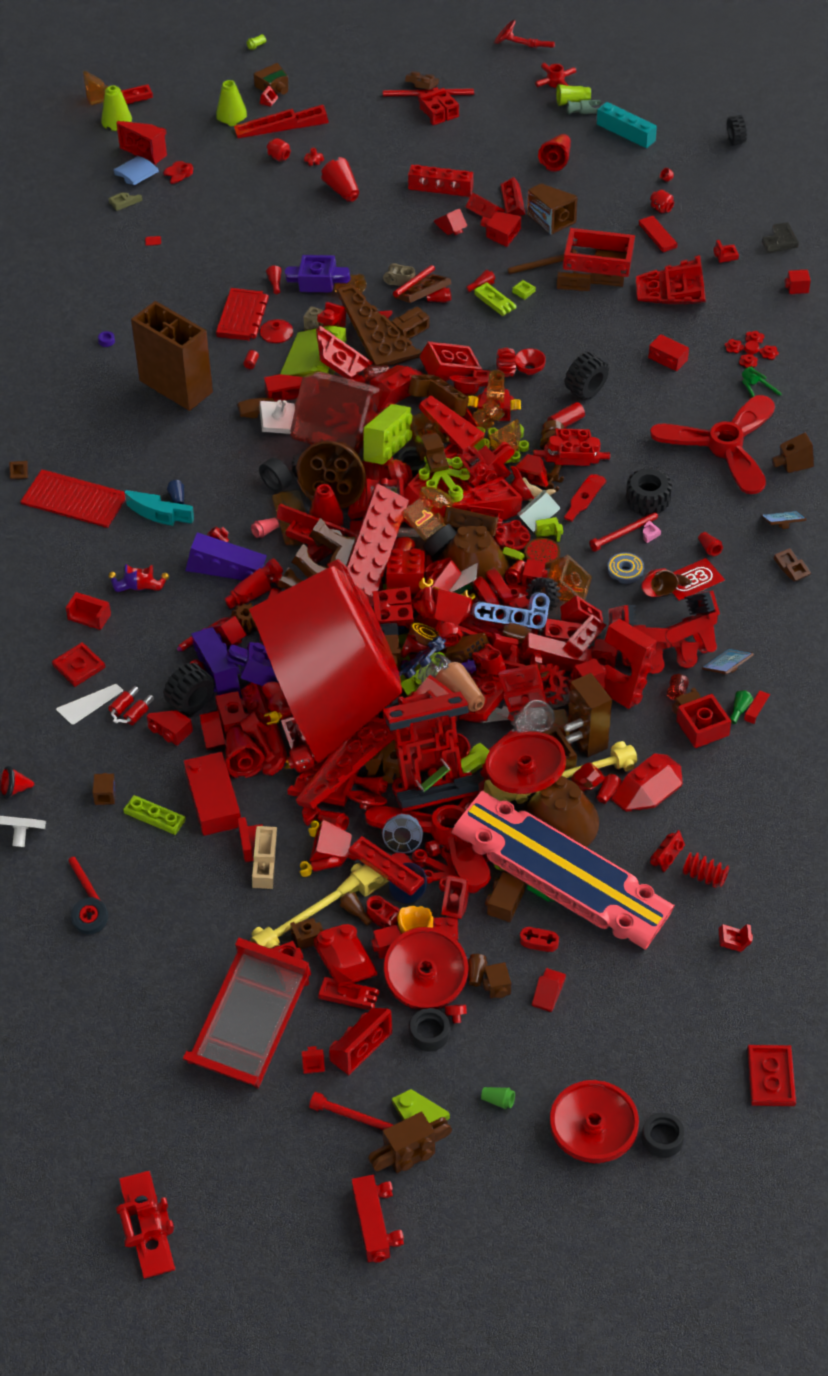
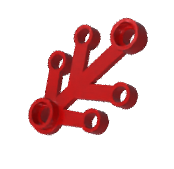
M443 846L441 853L447 865L428 857V854L423 849L416 850L412 854L414 864L419 865L421 868L428 865L440 871L433 873L431 870H424L426 876H429L426 877L427 884L440 880L439 889L445 892L447 876L453 875L458 877L452 863L449 847ZM469 889V892L476 893L480 889Z

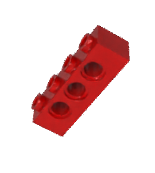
M411 164L408 173V190L471 197L474 172Z

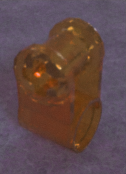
M493 370L489 373L487 402L497 400L504 403V373L500 370Z

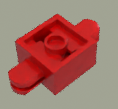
M502 442L494 451H491L485 445L479 452L489 465V468L480 477L475 478L470 473V478L465 481L474 488L499 477L506 479L511 472L504 466V463L514 455V449L507 442Z

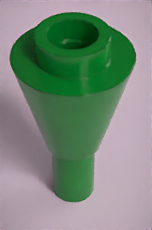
M741 690L735 693L733 713L730 717L732 724L737 723L739 716L753 702V697L748 691Z

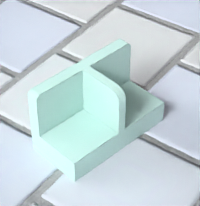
M543 490L517 514L534 532L535 520L552 517L560 510V507Z

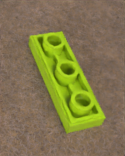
M133 795L124 808L125 814L174 835L177 834L186 821L185 816Z

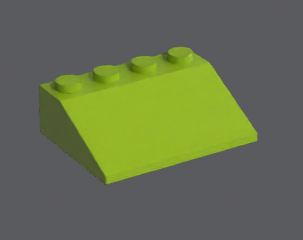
M330 325L323 327L346 343V328ZM316 329L298 332L280 374L318 379L319 387L328 388L335 371L320 361Z

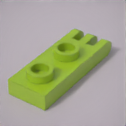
M488 283L474 290V295L501 316L516 309V305Z

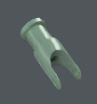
M567 101V114H597L598 108L591 106L600 105L601 101Z

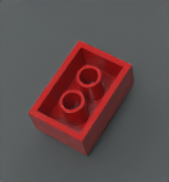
M393 549L387 562V590L410 587L411 594H417L420 591L419 582L423 578L425 581V551L420 549H411L410 551Z

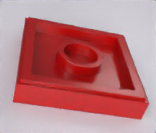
M83 642L52 661V665L74 687L106 668L105 663Z

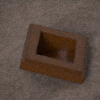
M27 461L9 462L10 479H28Z

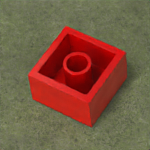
M713 694L678 706L676 721L694 748L729 736L731 720Z

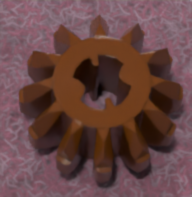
M242 603L241 607L236 606L235 610L232 611L231 617L236 616L243 630L251 634L252 630H258L249 611L253 606L251 603L248 605Z

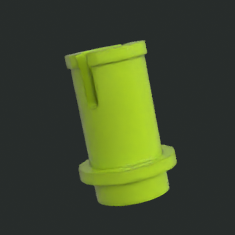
M261 34L255 38H249L247 47L254 50L257 46L265 44V36Z

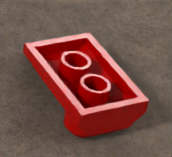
M343 924L326 929L314 938V946L338 987L377 976V971L357 937V929L353 925Z

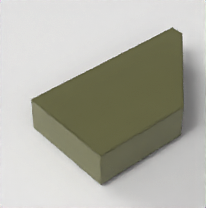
M123 192L109 198V203L116 211L142 201V196L139 194L132 196L129 193Z

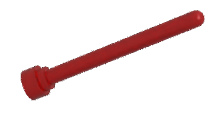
M314 1092L310 1101L309 1108L316 1111L326 1109L381 1130L393 1126V1124L327 1101L324 1094Z

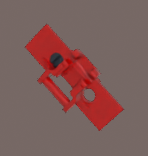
M150 1170L120 1178L119 1181L125 1203L117 1206L116 1211L117 1214H120L126 1238L124 1240L125 1246H136L144 1279L174 1271L175 1266L167 1236L173 1233L174 1226L172 1220H169L167 1199L165 1197L161 1198V1202L158 1203ZM136 1214L138 1215L142 1233L134 1236L130 1216ZM150 1240H156L159 1245L156 1249L149 1250L146 1248V1243Z

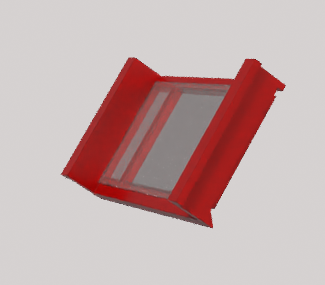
M238 937L235 944L237 954L192 1052L186 1051L183 1060L187 1061L188 1064L204 1067L259 1089L309 976L307 968L309 962Z

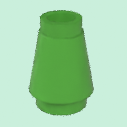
M484 1087L481 1099L503 1109L512 1108L515 1101V1091L504 1087Z

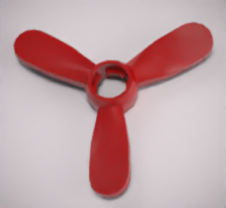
M757 395L751 398L737 412L731 422H719L711 430L672 424H656L651 428L650 436L655 441L661 443L709 446L714 455L726 458L731 475L740 490L746 494H757L765 488L766 479L755 460L742 448L744 436L759 428L773 415L775 404L769 397Z
M488 777L478 784L479 793L484 790L485 781L489 780ZM478 795L465 797L458 806L444 805L433 812V815L412 810L402 812L401 808L374 806L366 811V822L377 828H384L387 820L398 814H406L416 818L423 832L431 833L432 837L439 841L442 846L446 845L449 847L454 869L458 877L468 879L469 889H480L490 881V869L483 855L473 850L472 843L466 842L452 833L453 828L444 827L447 825L455 826Z

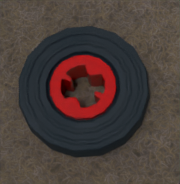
M93 897L84 898L74 905L71 911V920L79 932L95 934L106 926L108 910L99 899ZM89 912H92V914H93V915L91 916L92 919L88 920V919H87L88 913H89Z

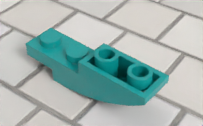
M125 491L126 505L147 519L171 526L174 525L175 521L193 523V506L161 501L160 495Z

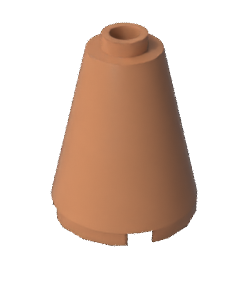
M458 662L449 663V667L445 670L442 668L435 679L454 693L461 691L468 703V710L472 712L480 710L484 705L485 697L466 668Z

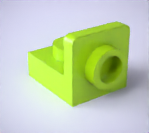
M557 517L535 520L536 538L554 535L556 542H560L561 535H563V526L558 523Z

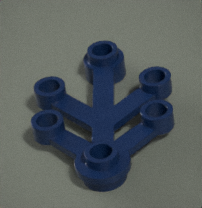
M440 636L435 637L428 643V648L421 650L415 655L416 658L400 666L401 671H399V675L403 674L406 679L416 674L414 668L418 664L422 668L427 666L432 661L429 657L434 652L438 653L445 647L444 643L446 640Z

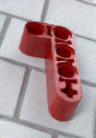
M451 558L435 561L425 569V573L429 577L428 580H433L431 588L434 586L450 591L461 576V571ZM420 589L412 600V605L421 618L425 619L429 617V613L426 609L423 590Z

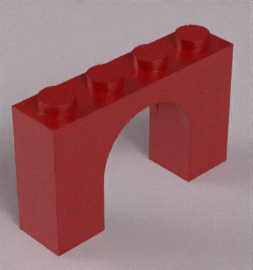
M618 619L608 626L605 642L626 655L631 664L632 674L627 676L606 664L604 666L606 670L604 690L610 698L630 709L635 704L638 705L643 698L642 691L647 684L646 678L652 667L651 661L656 653L657 641L625 621Z

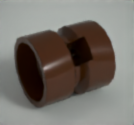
M549 420L542 425L540 448L544 450L545 445H548L549 438L554 436L555 428L564 429L563 424L559 421Z

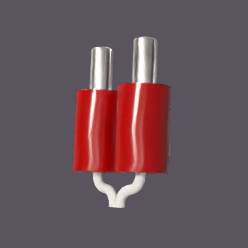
M134 686L129 692L124 691L108 707L114 718L113 722L116 724L122 722L134 725L149 710L148 705L154 700V697L148 695L143 701L138 700L123 715L124 720H117V717L134 702L133 696L139 689Z

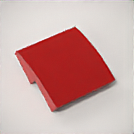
M537 664L499 672V678L504 689L503 696L509 712L546 705L544 687Z

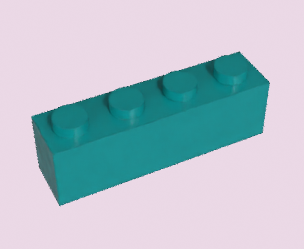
M609 102L604 103L597 109V125L645 148H648L656 141L657 125Z

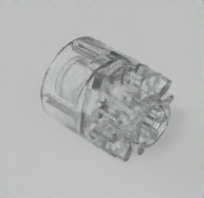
M541 700L530 701L514 715V720L511 724L515 725V727L512 729V732L534 731L543 733L548 731L555 721L552 708Z

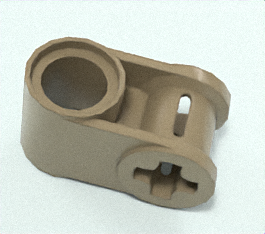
M392 263L388 267V272L383 275V279L389 285L401 287L415 277V269L411 266Z

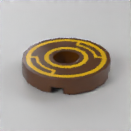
M411 623L408 629L410 636L415 635V639L426 646L438 635V631H435V628L423 623Z

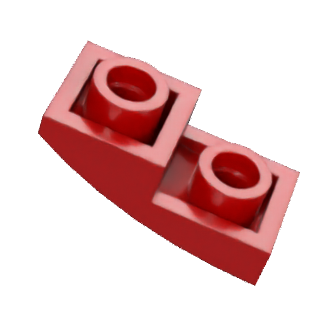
M219 711L200 715L206 749L211 750L226 746Z

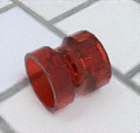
M674 674L671 676L670 686L667 690L668 697L676 701L677 697L687 693L686 689L689 685V679L685 675Z

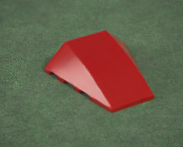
M700 255L691 261H687V259L680 261L679 265L673 267L671 265L665 266V269L661 271L656 269L636 276L638 301L660 304L706 303Z

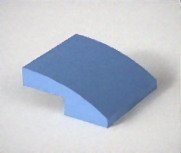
M140 156L113 169L116 176L124 177L125 182L131 185H136L159 172L154 164Z

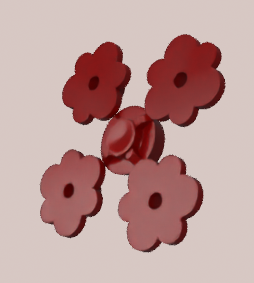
M758 331L746 333L745 340L748 342L745 344V347L739 340L730 339L728 343H725L726 351L729 353H739L742 350L749 353L742 355L739 360V364L745 368L757 367L758 358L753 355L757 352L762 354L763 358L770 360L775 359L779 355L775 346L765 345L764 348L759 350L758 343H762L765 336Z

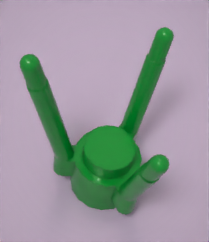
M748 367L743 371L742 383L746 386L752 398L755 395L749 384H756L758 381L779 396L782 395L780 391L764 380L767 378L765 375L752 367Z

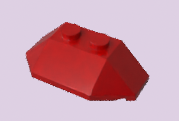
M394 366L370 380L368 404H373L374 410L377 413L384 411L386 404H396L410 396L408 389L412 375L425 374L408 366Z
M654 753L626 775L613 795L612 801L626 812L655 808L682 786L681 766L668 755Z

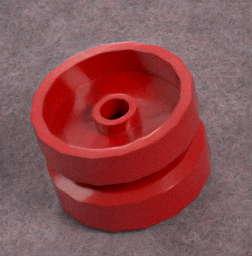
M494 567L485 572L487 582L480 576L471 582L481 602L500 605L499 600L503 606H509V603L515 601L505 581Z

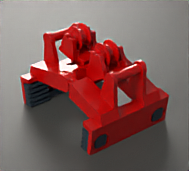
M713 590L684 597V599H688L685 602L689 603L687 607H690L688 611H691L689 615L692 616L682 618V622L667 628H647L646 625H635L637 622H634V620H637V618H634L636 613L633 612L636 609H633V607H636V605L610 608L609 625L621 619L657 641L656 653L652 658V667L649 673H659L664 669L663 649L670 647L675 648L677 662L681 667H693L697 663L698 650L701 653L714 652L717 649L714 625L717 624L720 611ZM692 635L695 642H688L684 638ZM621 652L623 664L631 666L626 655Z

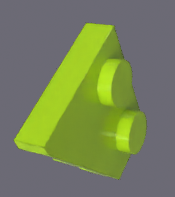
M412 1089L392 1098V1103L402 1120L421 1111L429 1123L441 1117H445L446 1120L450 1119L448 1111Z

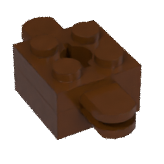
M421 1111L383 1130V1147L371 1152L368 1160L375 1171H380L392 1165L396 1173L402 1170H409L414 1164L430 1159L435 1154V1142L449 1136L452 1128L445 1117L429 1123Z

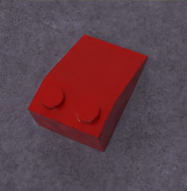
M116 122L119 147L135 156L143 157L154 165L167 156L163 129L152 124Z
M427 342L419 356L427 373L435 375L444 381L451 380L449 377L452 375L467 376L473 374L474 370H482L470 346Z

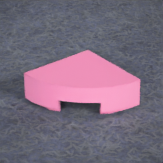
M650 520L644 525L643 539L646 543L661 535V530Z

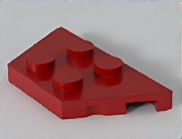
M319 326L316 329L320 361L345 379H351L372 365V361L323 327Z

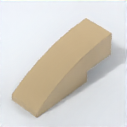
M257 826L252 888L273 889L277 827Z

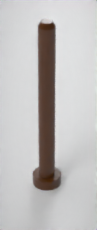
M572 249L571 253L577 254L576 249ZM564 254L509 267L507 271L509 274L562 262L564 261Z

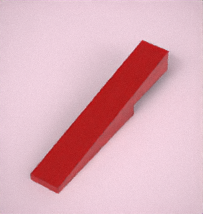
M319 105L294 113L292 108L236 125L234 129L237 138L327 124L329 121L324 105Z

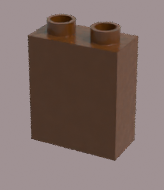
M154 301L131 318L140 382L189 411L213 393L207 331L157 301Z

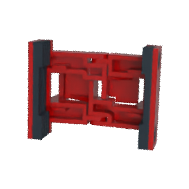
M428 690L426 693L406 698L401 696L398 697L399 705L383 709L384 720L390 731L393 730L396 742L395 748L402 788L396 789L395 795L402 812L479 794V786L472 773L463 774L460 752L457 745L455 716L469 713L468 703L461 691L435 696L431 690ZM442 758L451 770L442 777L441 782L434 783L424 792L415 780L422 784L420 772L429 771L431 768H438L439 770L444 766Z

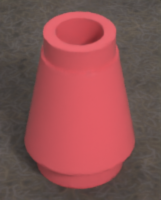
M276 518L255 521L251 525V531L256 538H263L278 528L279 522Z

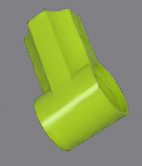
M476 744L471 749L469 755L461 759L463 774L468 772L473 774L486 762L489 750L483 744Z

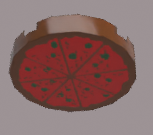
M536 538L527 543L524 556L526 562L527 559L546 562V569L554 566L560 560L561 549L551 539Z

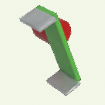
M442 758L444 766L439 770L437 768L429 769V778L424 783L420 784L415 780L424 792L434 783L441 782L442 777L451 770Z

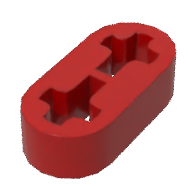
M526 927L520 932V943L526 948L553 952L559 946V936L553 931ZM528 935L532 936L530 940L526 939ZM549 939L552 940L551 944L547 943Z

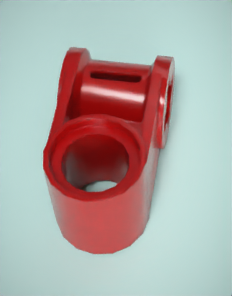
M489 643L485 644L484 648L479 652L472 653L474 662L491 675H499L500 671L506 670L501 652Z
M371 896L367 900V915L373 920L372 922L381 928L398 925L397 914L401 909L393 906L380 896Z

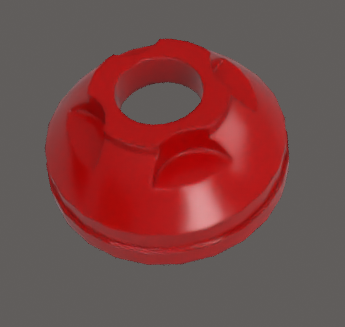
M523 349L516 354L517 369L527 375L538 373L545 366L546 357L537 349ZM526 366H533L534 369H527V368H525V367H526Z
M397 459L388 463L391 479L398 480L403 478L404 490L413 479L410 466Z

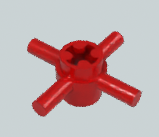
M543 63L541 68L547 72V77L536 81L535 85L540 87L548 84L552 88H557L558 84L569 86L564 81L565 77L576 73V68L572 67L564 71V67L560 64L548 66L546 63Z

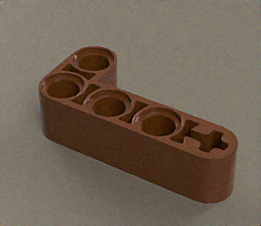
M435 375L411 376L408 389L410 395L416 397H429L431 395L458 415L465 416L469 398Z

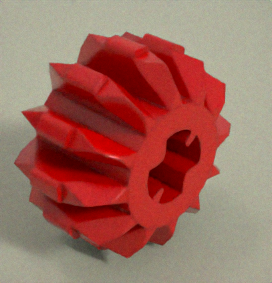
M511 348L498 349L496 369L499 376L509 377L513 376L516 372L515 351Z

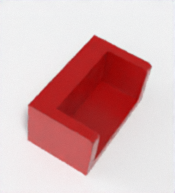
M78 592L74 594L66 606L68 620L99 630L103 628L111 616L109 602Z

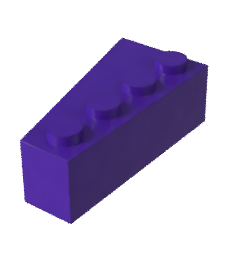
M197 532L191 546L185 571L244 580L257 569L264 567L267 555Z
M213 627L191 633L193 646L200 662H203L206 672L215 680L214 692H217V696L238 691L241 697L237 675L240 674L238 664L226 659L228 649L226 644L222 643L220 634L216 633Z

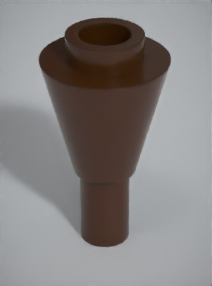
M348 892L340 899V907L359 917L366 926L370 925L373 920L364 912L365 910L356 893L350 894Z

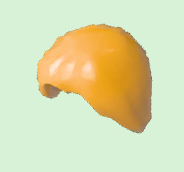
M408 906L401 908L397 914L398 927L401 934L418 927L433 928V916L429 908Z

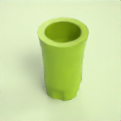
M558 84L556 89L557 104L562 106L567 105V101L580 102V100H591L590 87Z

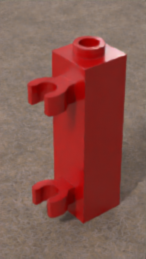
M528 633L521 643V659L530 661V665L552 664L553 667L557 665L560 666L559 669L572 672L576 665L593 658L591 649L587 648L579 657L565 646L566 642Z
M374 1175L353 1178L352 1191L367 1261L382 1262L390 1258L389 1246L398 1247L404 1245L402 1230H396L389 1234L386 1233L380 1206V1197L389 1198L393 1196L391 1181L376 1185Z

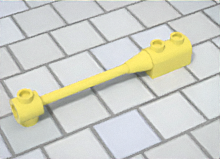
M620 741L611 747V757L592 762V764L598 769L613 764L616 769L624 768L625 771H630L637 763V755L632 745L626 746L625 742ZM581 766L565 770L561 776L570 778ZM486 780L483 791L499 801L511 802L516 800L518 804H522L530 796V794H513L502 791L494 786L490 780Z
M357 863L351 868L352 873L336 891L274 931L270 927L264 930L261 927L255 928L251 933L253 937L250 940L253 943L270 949L280 946L278 937L291 929L290 923L294 922L296 924L306 920L348 892L351 894L360 891L366 897L388 883L389 880L366 864L362 866L360 863Z

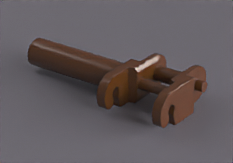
M555 465L551 474L547 473L548 486L544 487L546 488L545 490L553 489L556 492L559 491V486L554 488L552 482L564 481V476L559 478L558 474L563 465Z

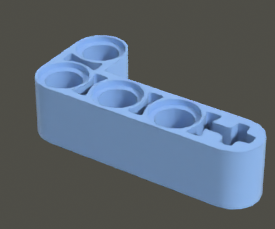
M536 592L530 598L528 609L477 602L472 607V614L475 618L505 624L511 622L529 628L540 629L546 624L550 600L546 594ZM542 596L544 599V603L541 606H537L535 603L536 598ZM482 606L483 609L490 610V614L482 613L480 616L477 609H481ZM498 609L504 611V616L501 619H497L495 616ZM516 612L522 613V620L519 622L514 620ZM535 615H539L541 618L540 623L534 625L532 622Z

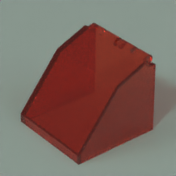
M315 371L303 376L291 424L290 436L297 441L305 442L306 440L308 444L321 441L345 442L359 453L364 444V427L375 416L382 397L383 388L321 371Z

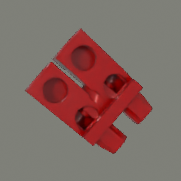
M436 87L432 88L429 93H418L420 109L429 116L432 125L445 122V119L448 121L459 117V103L446 92L445 88L438 89Z
M410 587L379 592L378 590L372 591L373 596H367L379 624L397 623V626L409 628L411 623H414Z

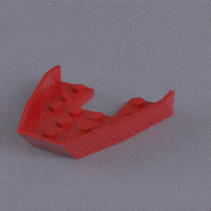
M449 444L444 449L445 456L448 459L462 455L456 445ZM472 449L463 454L468 461L475 455ZM431 471L430 477L427 480H421L418 473L403 490L404 498L409 500L404 513V521L411 528L446 526L443 522L447 506L467 510L468 505L504 509L503 520L518 515L517 513L521 511L523 499L502 477L472 488L465 480L450 476L454 484L460 486L463 490V499L453 502L449 499V489L442 478H440L437 484V490L431 492L426 489V482L432 479L434 475ZM423 510L432 513V517L420 526H417L415 522L424 516Z

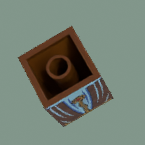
M539 184L528 189L527 215L552 235L576 223L578 197L562 190Z

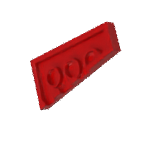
M430 395L420 403L419 409L432 423H436L439 426L438 430L449 437L451 444L456 445L462 455L484 438V432Z

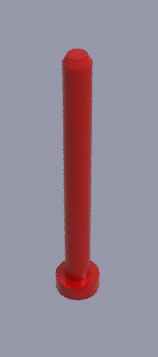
M652 513L598 540L594 538L589 541V545L596 552L600 550L602 545L645 525L649 520L651 522L656 520L658 514Z

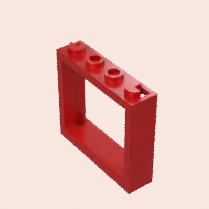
M570 228L564 253L563 270L629 277L635 235ZM572 246L627 252L626 259L575 254L571 253Z

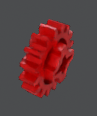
M547 664V668L545 665H540V676L543 673L549 672L545 677H541L547 702L546 706L550 705V701L553 705H556L557 699L559 701L564 700L562 694L568 695L565 688L570 687V685L566 684L565 681L569 677H563L565 670L559 671L560 666L557 665L553 667L552 664ZM547 681L551 685L550 688H548V686L546 685ZM556 692L554 696L547 698L551 693Z

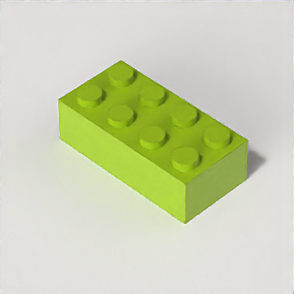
M391 404L364 427L363 461L384 464L411 440L412 431L410 430V424L413 418L411 407Z

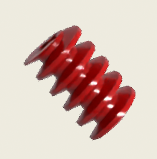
M690 852L683 867V874L688 875L690 873L691 878H695L698 875V881L701 882L705 879L707 885L713 882L714 888H717L719 885L721 888L727 878L729 865L721 869L722 862L714 866V859L707 863V856L700 860L698 852L694 857L692 852Z

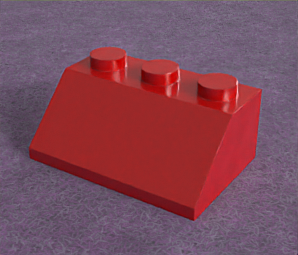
M372 1008L368 1013L362 1014L359 1021L353 1027H349L340 1040H336L331 1044L329 1048L330 1061L349 1076L392 1034L391 1010L388 1008Z

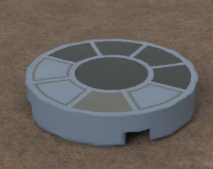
M398 814L387 820L382 836L384 843L389 849L396 853L405 854L413 852L419 847L423 838V829L416 818L406 814Z

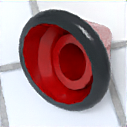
M11 766L4 768L0 780V790L3 798L8 799L34 786V782L31 779L17 772Z

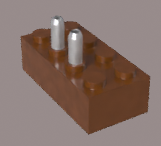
M589 673L571 681L568 724L564 726V730L569 733L565 737L568 743L576 741L579 750L584 752L587 757L608 749L612 705L610 696L593 674Z

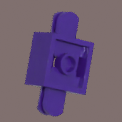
M302 255L300 267L289 266L285 269L286 281L299 283L300 292H333L334 283H348L350 281L349 268L336 267L335 255Z
M249 642L246 649L236 645L230 646L226 659L241 665V679L261 686L268 682L279 683L264 645Z

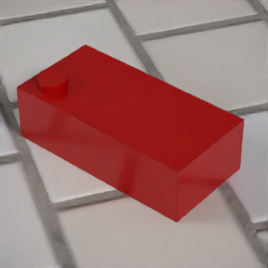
M222 752L184 760L185 775L203 836L239 828L238 818H241V814Z

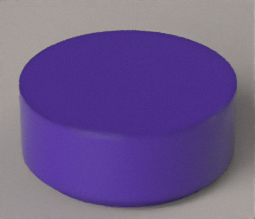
M104 331L98 335V343L103 347H110L115 343V336L112 332Z

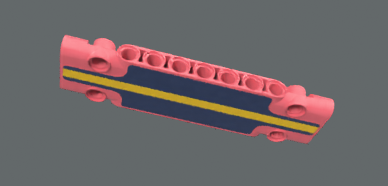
M484 791L479 793L452 830L454 835L466 842L472 843V848L476 853H487L488 859L495 865L602 929L611 927L615 937L619 939L629 938L631 942L645 950L674 909L675 905L656 895L650 885H640L637 878L530 813L526 811L517 812L514 810L512 803L499 801Z

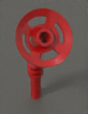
M515 20L510 21L494 41L495 44H498L506 39L526 45L529 48L555 47V42L538 41V39L531 38L528 40L513 36L512 31L516 23Z

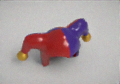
M125 564L124 577L120 581L116 579L115 572H110L108 575L115 592H122L128 589L159 591L163 588L165 581L169 579L168 573H162V578L158 581L153 578V565H150L148 568L138 569Z

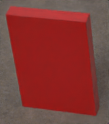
M748 1045L751 1106H795L796 1096L791 1045Z

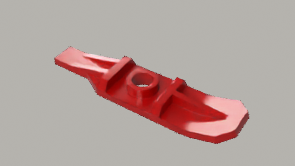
M597 474L587 477L571 499V508L564 516V519L572 522L582 510H586L606 483V479Z

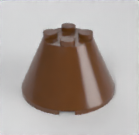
M317 442L309 446L299 457L296 466L297 481L302 492L311 501L317 487L321 484H327L331 487L341 509L355 503L363 493L366 474L361 457L353 447L345 442Z
M485 526L460 527L456 535L438 557L437 561L451 558L460 571L478 563L476 577H483L486 582L485 572L494 567L506 582L505 572L509 569L508 559ZM470 582L469 584L473 589H471L467 594L471 595L473 593L475 594V596H477L476 591L472 583Z
M561 776L551 786L536 792L524 804L521 810L530 813L585 847H588L594 841L599 830V816L596 808L573 781L568 780L564 776Z

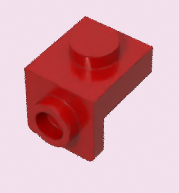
M716 240L713 252L720 263L739 259V253L734 244L722 246L721 241Z
M722 924L718 928L719 944L722 947L742 952L752 943L751 925L746 924L742 929H737Z

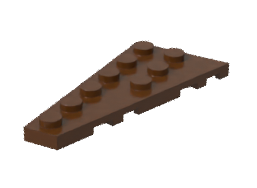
M354 285L337 289V294L375 369L419 358L422 351L416 349L409 339L401 335V331L386 316L381 315L374 305L367 302L366 297Z

